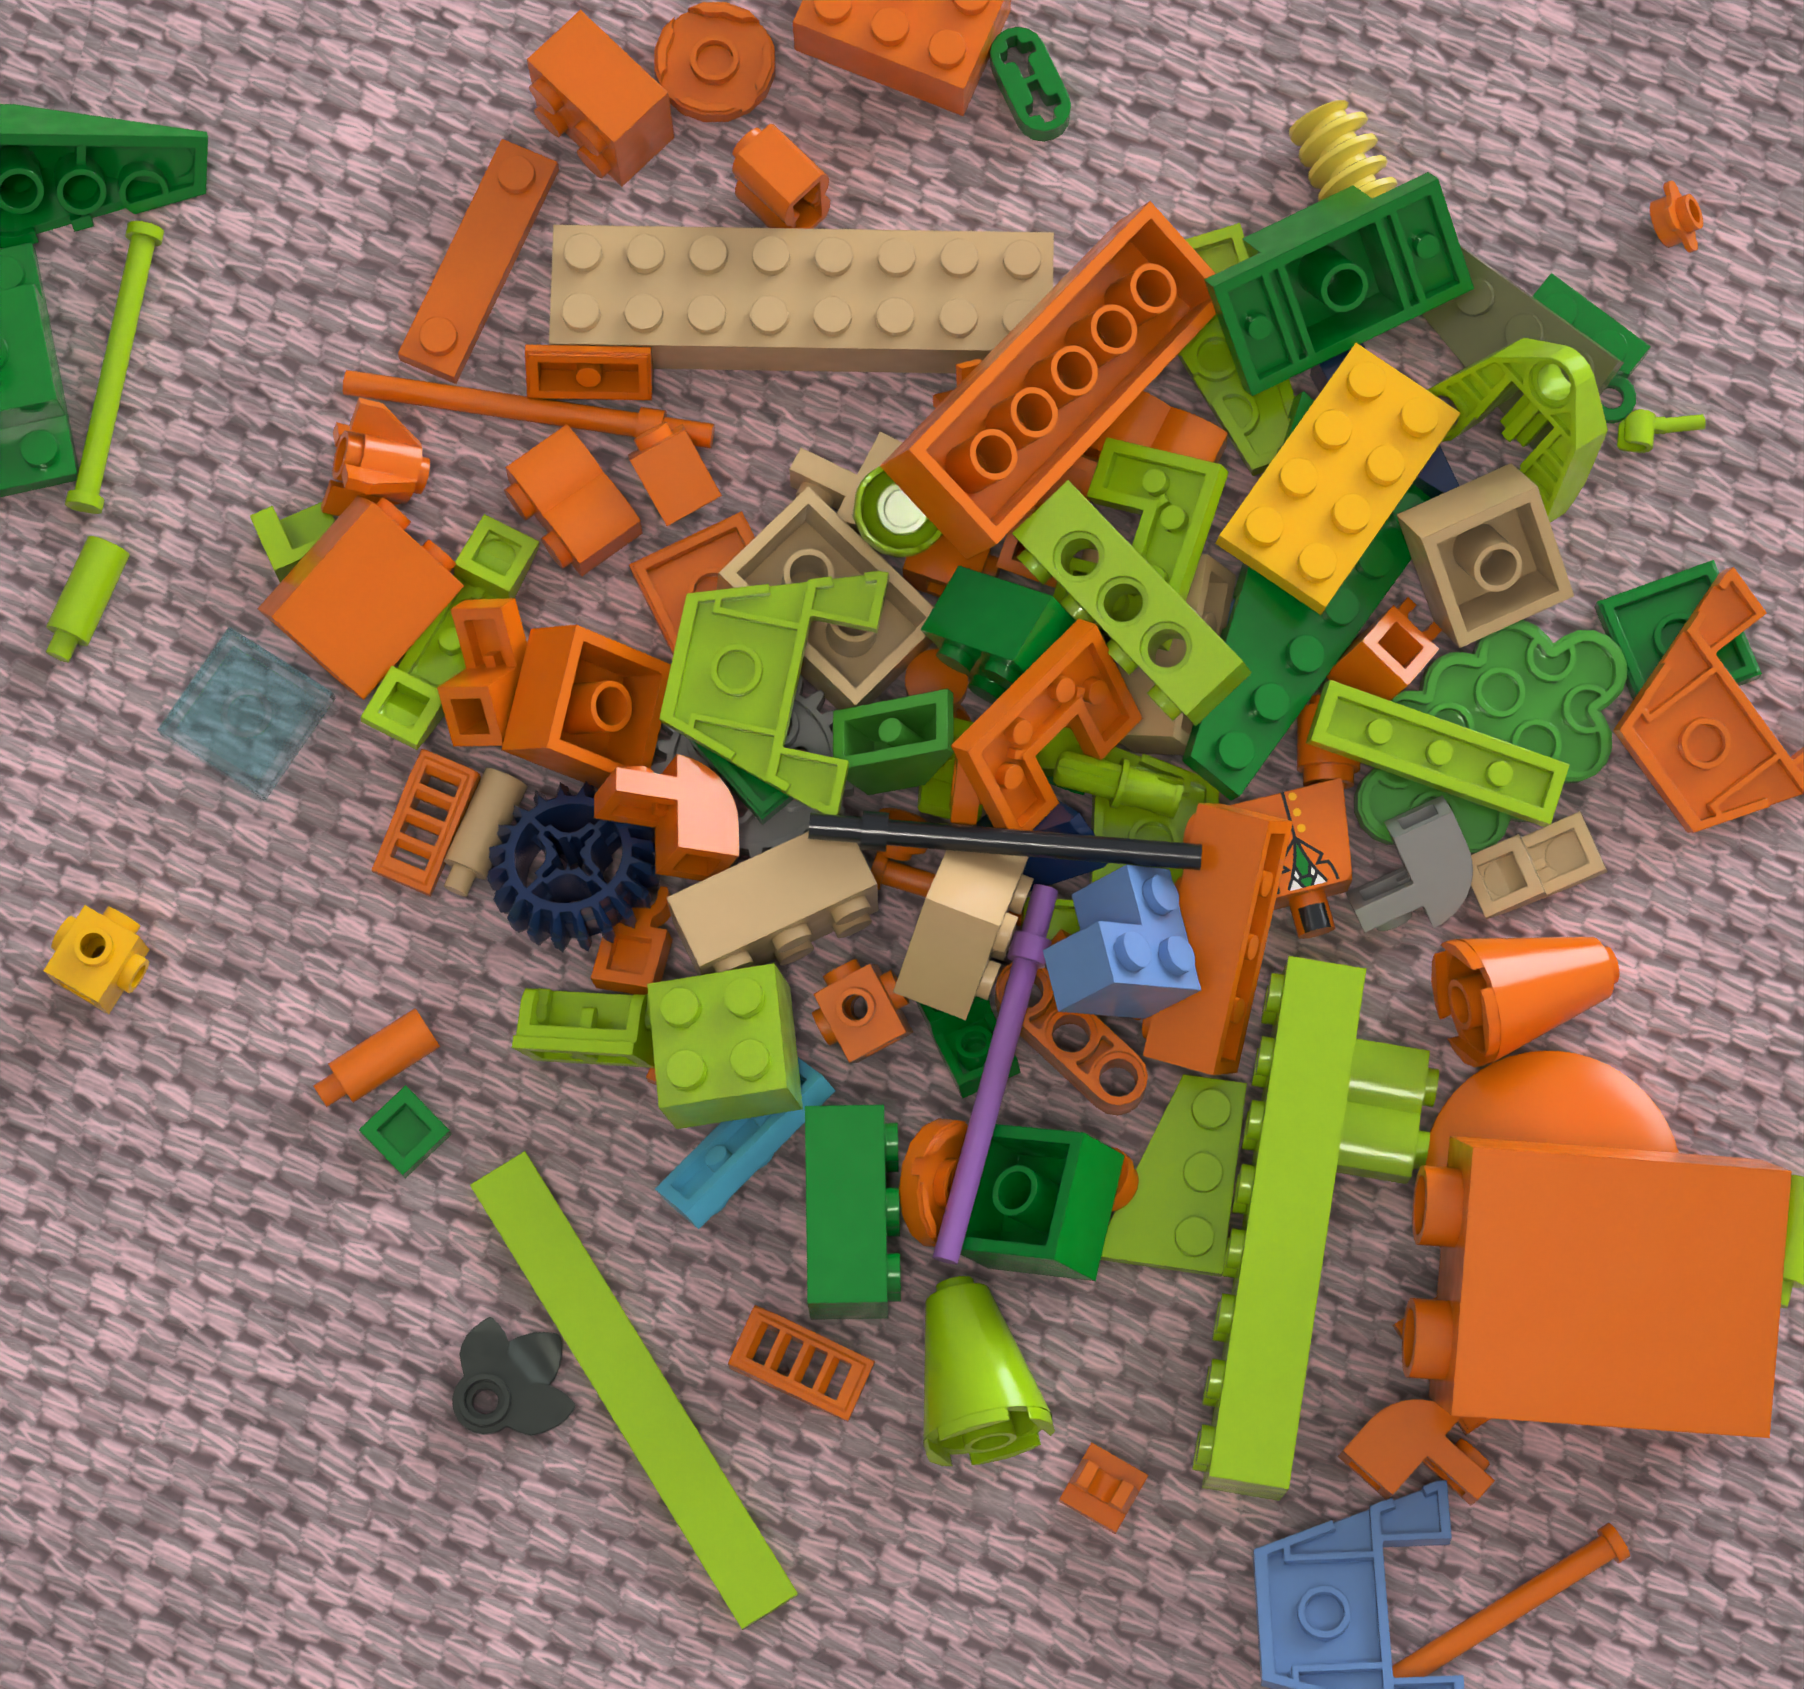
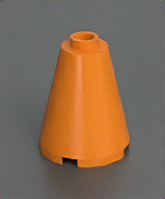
M1595 937L1453 939L1440 945L1446 949L1445 951L1434 954L1431 983L1439 1019H1445L1451 1015L1458 1036L1448 1038L1452 1049L1465 1064L1476 1068L1495 1062L1610 998L1614 990V984L1619 980L1620 971L1617 958L1612 949L1608 946H1603Z

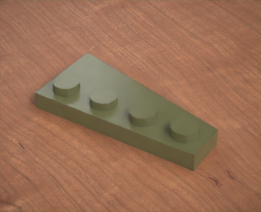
M1460 245L1474 289L1422 314L1460 362L1467 367L1522 338L1566 345L1575 349L1588 362L1594 373L1600 396L1624 362ZM1559 367L1561 373L1570 383L1569 376L1567 375V373L1561 367ZM1519 389L1509 400L1499 405L1498 408L1505 415L1524 393ZM1550 422L1529 443L1533 450L1554 428Z

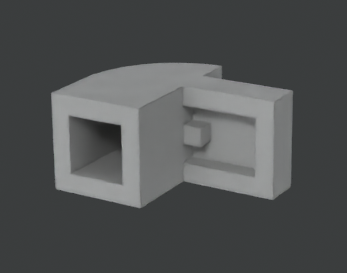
M1443 795L1384 822L1404 867L1346 893L1364 933L1374 928L1378 931H1388L1397 928L1412 917V911L1423 907L1433 928H1436L1450 919L1465 901L1473 876L1472 857L1453 811Z

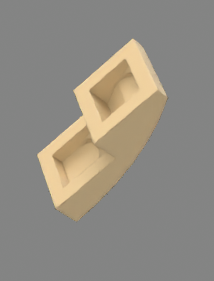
M1580 811L1523 837L1517 834L1471 855L1473 864L1471 886L1486 919L1521 908L1608 872Z

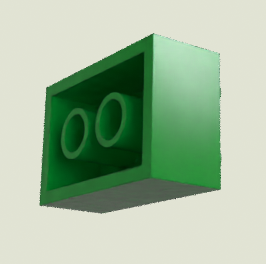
M884 1105L805 1106L807 1304L810 1319L889 1318L888 1302H901L900 1253H887V1237H900L899 1188H886V1172H899L898 1123H885Z

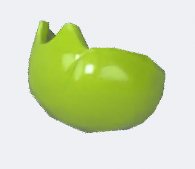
M880 466L868 473L860 482L855 492L853 519L861 538L877 552L897 558L914 556L926 551L943 535Z

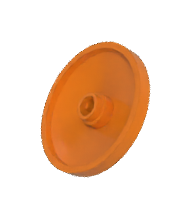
M1534 1051L1509 1056L1486 1066L1468 1078L1451 1095L1430 1129L1426 1166L1447 1167L1450 1136L1679 1152L1670 1127L1659 1108L1626 1075L1608 1064L1580 1054L1563 1051Z

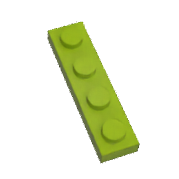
M1329 680L1324 684L1306 743L1542 827L1549 826L1552 823L1570 766L1568 763L1333 680Z

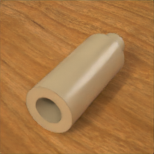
M485 768L444 859V862L452 867L444 884L446 889L467 897L475 878L482 880L487 878L488 871L492 867L489 859V847L502 844L497 835L498 825H511L514 818V805H520L527 790V785L502 771Z

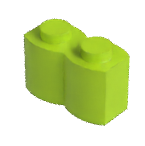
M1356 1038L1336 1173L1407 1184L1411 1179L1413 1169L1419 1170L1420 1166L1426 1165L1430 1132L1419 1130L1422 1106H1434L1439 1081V1069L1428 1067L1430 1050Z

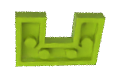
M1106 437L1087 497L1097 505L1142 515L1132 546L1186 601L1229 472L1222 464ZM1073 557L1069 565L1070 574L1073 576H1085L1095 569L1097 563ZM1057 582L1053 597L1060 603L1068 592ZM1133 593L1121 596L1113 606V620L1126 622L1135 618L1142 608V597ZM1094 622V624L1097 625L1101 634L1109 636L1096 622ZM1173 639L1163 642L1158 649L1169 651Z

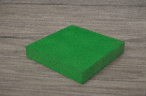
M1714 560L1596 602L1594 608L1605 634L1621 648L1626 659V685L1633 700L1719 575ZM1744 631L1716 653L1739 686L1759 679L1762 674Z

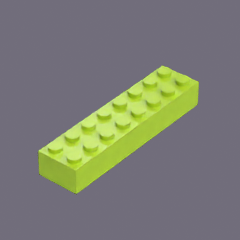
M1288 956L1282 974L1271 973L1269 985L1266 987L1261 1023L1272 1025L1271 1037H1261L1260 1046L1256 1051L1251 1086L1261 1087L1263 1091L1261 1101L1252 1100L1250 1111H1247L1241 1149L1253 1151L1251 1165L1242 1164L1240 1174L1237 1175L1232 1204L1233 1213L1244 1214L1242 1228H1232L1230 1238L1227 1239L1222 1276L1234 1278L1232 1293H1222L1221 1300L1217 1304L1212 1334L1213 1341L1224 1342L1221 1360L1212 1358L1211 1365L1208 1366L1202 1405L1214 1407L1211 1425L1202 1424L1201 1430L1198 1431L1192 1470L1204 1472L1202 1488L1277 1501H1280L1289 1490L1367 968Z

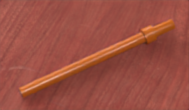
M346 370L343 379V394L561 427L567 424L570 428L635 438L649 429L667 422L671 430L683 424L694 446L712 448L715 424L667 417V411L641 407L638 413L542 398H527V396L351 370Z

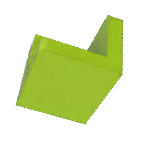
M322 502L279 520L273 506L250 515L280 583L335 522L333 515L321 511Z

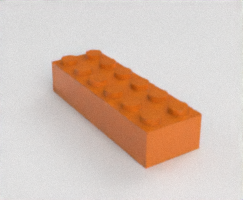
M1149 201L1119 220L904 440L880 467L966 560L997 545L1216 315L1204 279L1216 273L1154 204Z

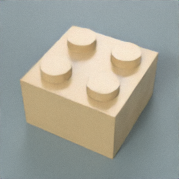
M1512 463L1397 514L1433 621L1459 648L1574 597L1538 486Z
M946 850L925 898L893 993L966 1020L976 996L988 1000L1001 967L1000 963L992 961L991 958L1004 961L1017 927L1018 917L1010 914L1009 911L1021 915L1034 878L1023 874L1029 857Z

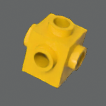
M84 905L77 918L69 916L59 927L51 945L55 953L43 971L55 984L103 1012L110 1014L123 991L127 993L133 992L143 979L149 966V960L145 956L150 949L136 935L141 926L133 919L110 906L106 908L103 914H100Z

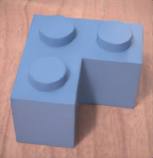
M1125 865L1074 892L1071 895L1080 931L1043 950L1058 1012L1146 1019L1201 991L1195 967L1194 951L1188 941L1179 907V894L1173 883L1170 869Z

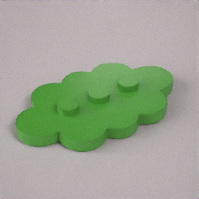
M1521 620L1477 640L1472 654L1450 652L1435 659L1425 669L1420 681L1419 691L1400 692L1391 701L1568 763L1570 766L1564 784L1578 783L1595 776L1607 764L1612 751V732L1601 711L1612 704L1622 693L1627 680V662L1621 648L1609 636L1595 630H1577L1553 643L1537 625ZM1375 767L1361 779L1354 794V814L1360 827L1372 839L1386 845H1394L1385 826V821L1442 795L1453 811L1471 855L1497 844L1505 835L1510 821L1528 822Z

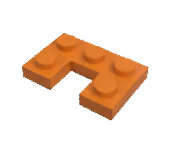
M1078 619L951 745L994 828L1032 831L1059 804L1035 756L1067 724L1071 727L1083 753L1102 760L1143 719L1114 659L1108 653L1109 649L1097 625Z

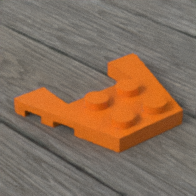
M1734 567L1726 568L1719 573L1613 729V732L1687 833H1695L1804 794V747L1791 757L1716 655L1718 650L1767 614Z

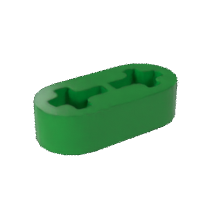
M1013 27L1004 30L997 35L992 43L990 52L992 74L1022 133L1036 141L1054 140L1062 135L1069 125L1071 113L1069 94L1043 41L1037 33L1023 27ZM1016 46L1021 54L1031 52L1028 56L1029 77L1023 78L1015 62L1004 64L1007 60L1009 48ZM1037 90L1046 106L1057 105L1053 111L1052 121L1045 122L1040 115L1029 116L1033 112V96L1031 92Z

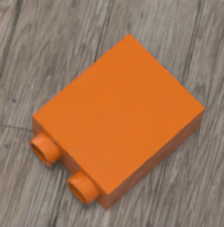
M1450 1136L1447 1167L1422 1165L1419 1168L1415 1182L1412 1211L1415 1244L1441 1247L1437 1299L1410 1298L1407 1303L1402 1332V1366L1405 1377L1430 1379L1429 1398L1451 1416L1770 1438L1792 1171L1761 1159Z

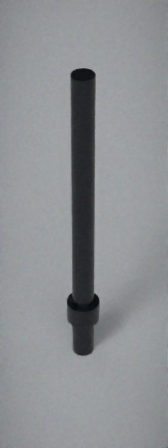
M863 811L862 817L810 813L808 839L860 843V850L886 852L887 845L1189 870H1200L1202 844L889 819V813L874 811Z

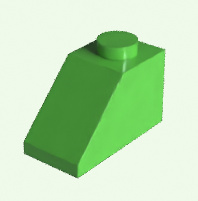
M949 689L833 711V757L849 760L850 765L846 780L867 795L926 785L954 753L951 745L954 743L953 692Z

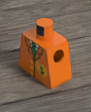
M1338 778L1229 805L1293 821L1274 910L1290 906L1299 939L1312 938L1333 931L1335 924L1327 897L1347 892L1352 882V866L1342 779Z

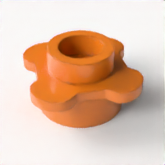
M1672 180L1668 181L1663 185L1666 196L1650 203V217L1654 230L1666 247L1670 248L1683 243L1687 252H1694L1698 249L1695 231L1703 227L1701 209L1691 194L1682 196L1676 183Z

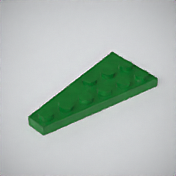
M1304 391L1293 399L1288 418L1291 420L1284 443L1314 402ZM1414 484L1406 492L1321 615L1246 564H1242L1232 597L1235 599L1227 627L1222 629L1220 638L1243 660L1252 673L1197 726L1193 724L1182 762L1230 801L1240 797L1332 670V667L1343 655L1412 558L1397 514L1431 499Z

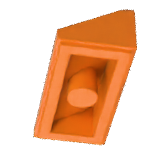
M525 344L527 398L652 401L654 368L651 347Z

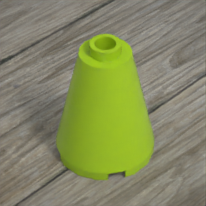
M957 1276L941 1281L935 1287L936 1292L931 1294L925 1301L923 1445L929 1462L940 1466H953L950 1455L969 1453L971 1465H980L1008 1459L1041 1445L1038 1432L1044 1430L1050 1436L1055 1432L1052 1414L989 1287L985 1284L974 1283V1279L970 1276Z

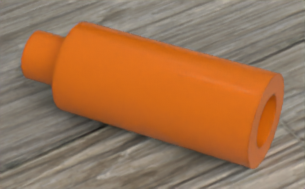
M416 1008L328 1063L333 1073L313 1085L326 1107L345 1095H348L354 1103L440 1048Z

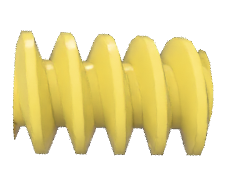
M1335 100L1319 106L1306 113L1289 128L1291 141L1297 146H1302L1299 150L1301 163L1305 167L1311 168L1308 176L1310 184L1316 189H1321L1318 194V202L1352 185L1373 199L1395 188L1398 184L1394 177L1376 180L1374 175L1386 167L1388 161L1383 155L1366 158L1365 153L1377 144L1378 139L1373 133L1356 136L1355 132L1367 123L1368 117L1364 112L1346 114L1345 110L1349 105V102L1346 100Z

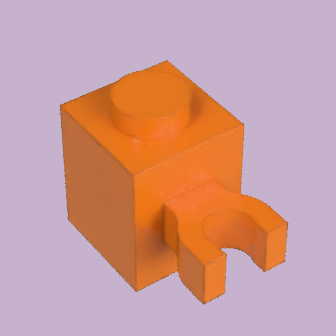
M1407 597L1397 607L1393 605L1352 642L1332 667L1327 678L1391 701L1413 681L1439 650L1432 641L1442 629L1433 621L1421 632L1408 619V614L1417 605Z

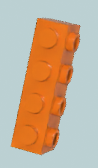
M1198 803L1196 813L1190 817L1186 825L1183 843L1202 844L1200 870L1184 869L1182 876L1177 879L1174 885L1179 894V907L1188 941L1194 951L1195 967L1201 991L1143 1019L1142 1035L1146 1039L1143 1056L1210 1075L1238 1072L1293 821L1225 804Z

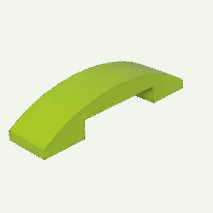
M485 514L482 516L455 561L456 566L454 567L453 576L464 587L408 649L398 667H390L360 717L362 723L418 750L445 716L437 687L466 669L450 609L464 600L515 598L539 549L538 540Z

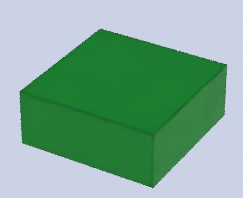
M406 1085L359 1129L360 1133L405 1179L452 1135L450 1130Z

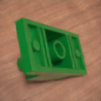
M1429 172L1373 199L1352 185L1242 238L1249 258L1204 279L1242 387L1251 396L1351 349L1355 343H1364L1474 289L1439 179Z
M32 242L0 249V497L74 482L77 480L79 471L36 249Z

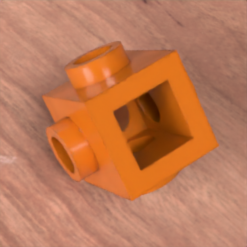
M854 959L825 974L823 979L827 987L813 994L820 1008L813 1011L812 1016L820 1033L829 1046L837 1042L839 1043L849 1063H858L914 1033L901 1009L910 1003L909 999L893 993L898 978L892 969L882 973L877 964L871 963L861 968L858 960ZM862 996L867 1002L868 1010L866 1015L859 1019L854 1013V1004Z

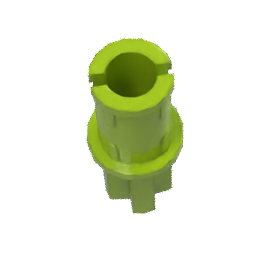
M1072 751L1060 753L1053 775V782L1056 785L1109 799V806L1117 809L1119 804L1152 811V813L1172 819L1177 813L1184 788V779L1157 774L1131 766L1130 760L1122 758L1120 763L1117 764Z

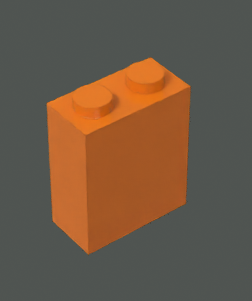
M358 495L257 609L349 692L364 700L386 676L390 667L394 666L464 585L450 573L456 566V563L448 554L429 539L421 546L404 531L411 521L398 508L383 497L375 504L373 501Z

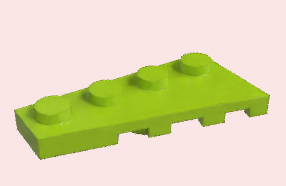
M1240 223L1185 239L1216 274L1249 258L1242 240L1244 233ZM1215 315L1177 356L1221 427L1228 433V438L1252 476L1264 473L1276 456L1278 448L1283 446L1291 420L1288 418L1295 395L1290 379L1254 396L1247 393L1242 387L1218 317Z

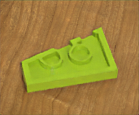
M1182 1075L1137 1166L1136 1171L1139 1177L1137 1191L1126 1206L1115 1211L1108 1225L1101 1260L1217 1277L1222 1276L1247 1083Z

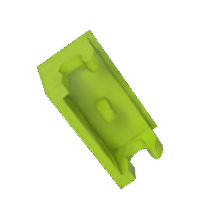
M525 988L521 998L516 1035H513L512 1048L537 1061L655 1068L648 994L623 995Z

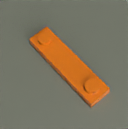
M501 139L398 352L400 361L457 384L559 172L557 161Z

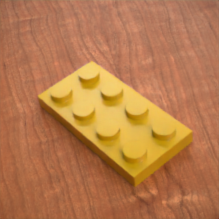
M1355 343L1220 533L1215 544L1321 615L1461 413L1358 343Z

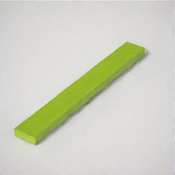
M525 1151L470 1184L741 1629L748 1628L797 1597L798 1593L527 1153Z

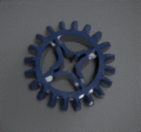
M585 781L577 795H571L568 786L560 782L557 789V797L547 800L545 795L535 790L533 799L536 807L528 811L525 808L514 805L513 816L517 823L516 826L498 825L497 835L502 844L489 847V859L494 868L488 871L487 877L492 890L496 891L494 893V901L499 911L508 914L507 919L515 931L520 933L527 930L530 940L538 946L551 936L554 947L562 953L572 938H577L580 947L588 952L592 944L593 935L602 933L604 939L614 943L616 935L613 926L619 922L635 929L637 919L632 908L651 909L652 898L647 889L659 886L660 875L655 873V843L653 842L655 834L652 827L594 818V795L596 791L594 786L590 785L587 781ZM622 846V858L619 868L612 880L606 883L603 873L613 862L611 855ZM542 850L545 854V861L535 872L537 879L527 887V878L531 864ZM560 858H562L567 863L566 870ZM578 863L579 867L573 870L570 869L569 866ZM583 863L588 872V875L581 870Z

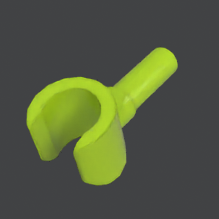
M1635 410L1625 420H1622L1618 426L1617 447L1619 450L1627 452H1649L1653 449L1654 434L1704 430L1706 426L1705 416L1699 414L1665 418L1664 416L1656 417L1649 410Z

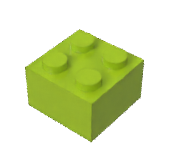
M775 963L647 984L658 1107L676 1129L803 1109L791 988Z

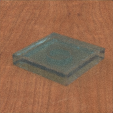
M228 627L157 730L164 738L265 801L336 697L331 690Z

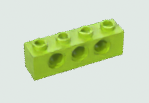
M1069 480L1012 533L1025 548L1017 556L1019 561L1042 585L1053 577L1068 592L1060 601L1061 605L1076 620L1082 619L1091 623L1096 622L1111 637V640L1106 644L1109 649V655L1128 675H1131L1139 667L1155 683L1147 692V695L1172 721L1183 713L1197 726L1252 673L1243 660ZM1083 549L1097 550L1099 560L1091 573L1085 576H1073L1070 574L1069 565L1077 552ZM1133 593L1142 597V608L1135 618L1126 622L1113 620V606L1121 596ZM1169 639L1184 640L1186 643V653L1177 665L1160 667L1156 664V652L1163 642Z

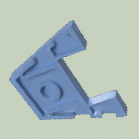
M1447 1480L1429 1483L1422 1486V1490L1395 1500L1389 1498L1371 1505L1366 1511L1334 1523L1330 1520L1253 1550L1261 1686L1270 1689H1464L1463 1675L1395 1678L1392 1670L1383 1548L1450 1545L1452 1535Z

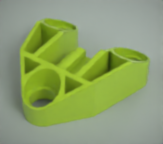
M1522 338L1454 373L1427 390L1437 397L1442 395L1449 398L1456 406L1457 411L1461 413L1457 424L1452 426L1442 442L1453 440L1483 421L1496 407L1509 400L1519 389L1524 393L1500 420L1505 427L1501 434L1508 442L1516 439L1522 447H1525L1549 422L1554 426L1551 432L1519 465L1521 467L1520 471L1538 486L1549 522L1551 523L1567 512L1585 485L1608 428L1595 376L1585 358L1575 349L1566 345ZM1559 367H1561L1567 373V375L1569 376L1570 383L1561 373Z

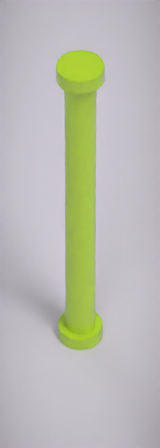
M130 221L127 224L125 237L130 240L83 454L75 489L67 492L65 506L75 511L101 514L105 500L99 496L154 247L162 244L164 230L152 223Z

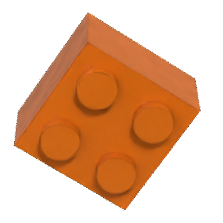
M581 9L527 58L532 82L529 90L536 101L537 107L534 109L536 117L554 136L559 138L565 132L580 147L577 150V154L581 161L597 177L603 178L608 173L622 187L675 138L668 92Z
M577 624L531 629L501 750L585 783L587 781L596 788L602 786L616 767L644 766L651 769L661 728L659 718L671 664Z

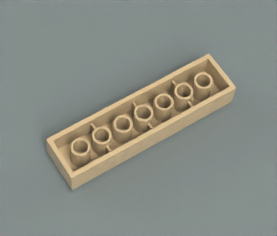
M553 225L549 345L651 347L654 369L956 373V364L975 359L983 360L1053 289L1054 232Z

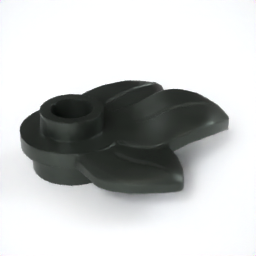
M488 1317L466 1335L459 1353L464 1377L455 1387L452 1405L456 1418L467 1430L476 1434L489 1435L508 1427L524 1435L533 1436L546 1433L558 1427L573 1413L575 1403L559 1389L550 1386L556 1378L562 1359V1339L557 1333L533 1332L508 1341L506 1333L499 1323L492 1317ZM484 1390L493 1391L498 1397L496 1409L488 1414H481L474 1408L476 1395Z

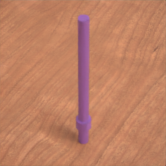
M1033 885L1022 930L1015 931L1007 956L1013 963L932 1258L944 1263L958 1264L1038 968H1045L1046 965L1043 950L1050 947L1052 943L1046 936L1058 896V890L1049 886Z

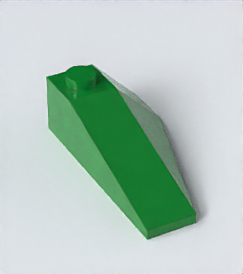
M0 104V248L30 242L32 244L38 243L37 234L72 224L74 232L94 226L92 218L125 208L133 214H138L206 194L207 132L17 104Z

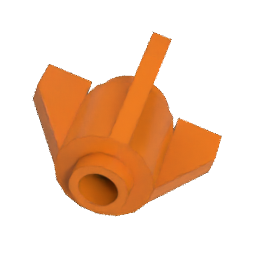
M359 397L350 424L346 425L336 422L333 430L335 447H337L332 468L334 480L329 481L321 504V511L323 513L340 516L358 495L373 501L375 504L382 497L393 505L406 504L413 493L421 494L424 491L428 480L430 459L422 456L423 448L420 441L383 403Z

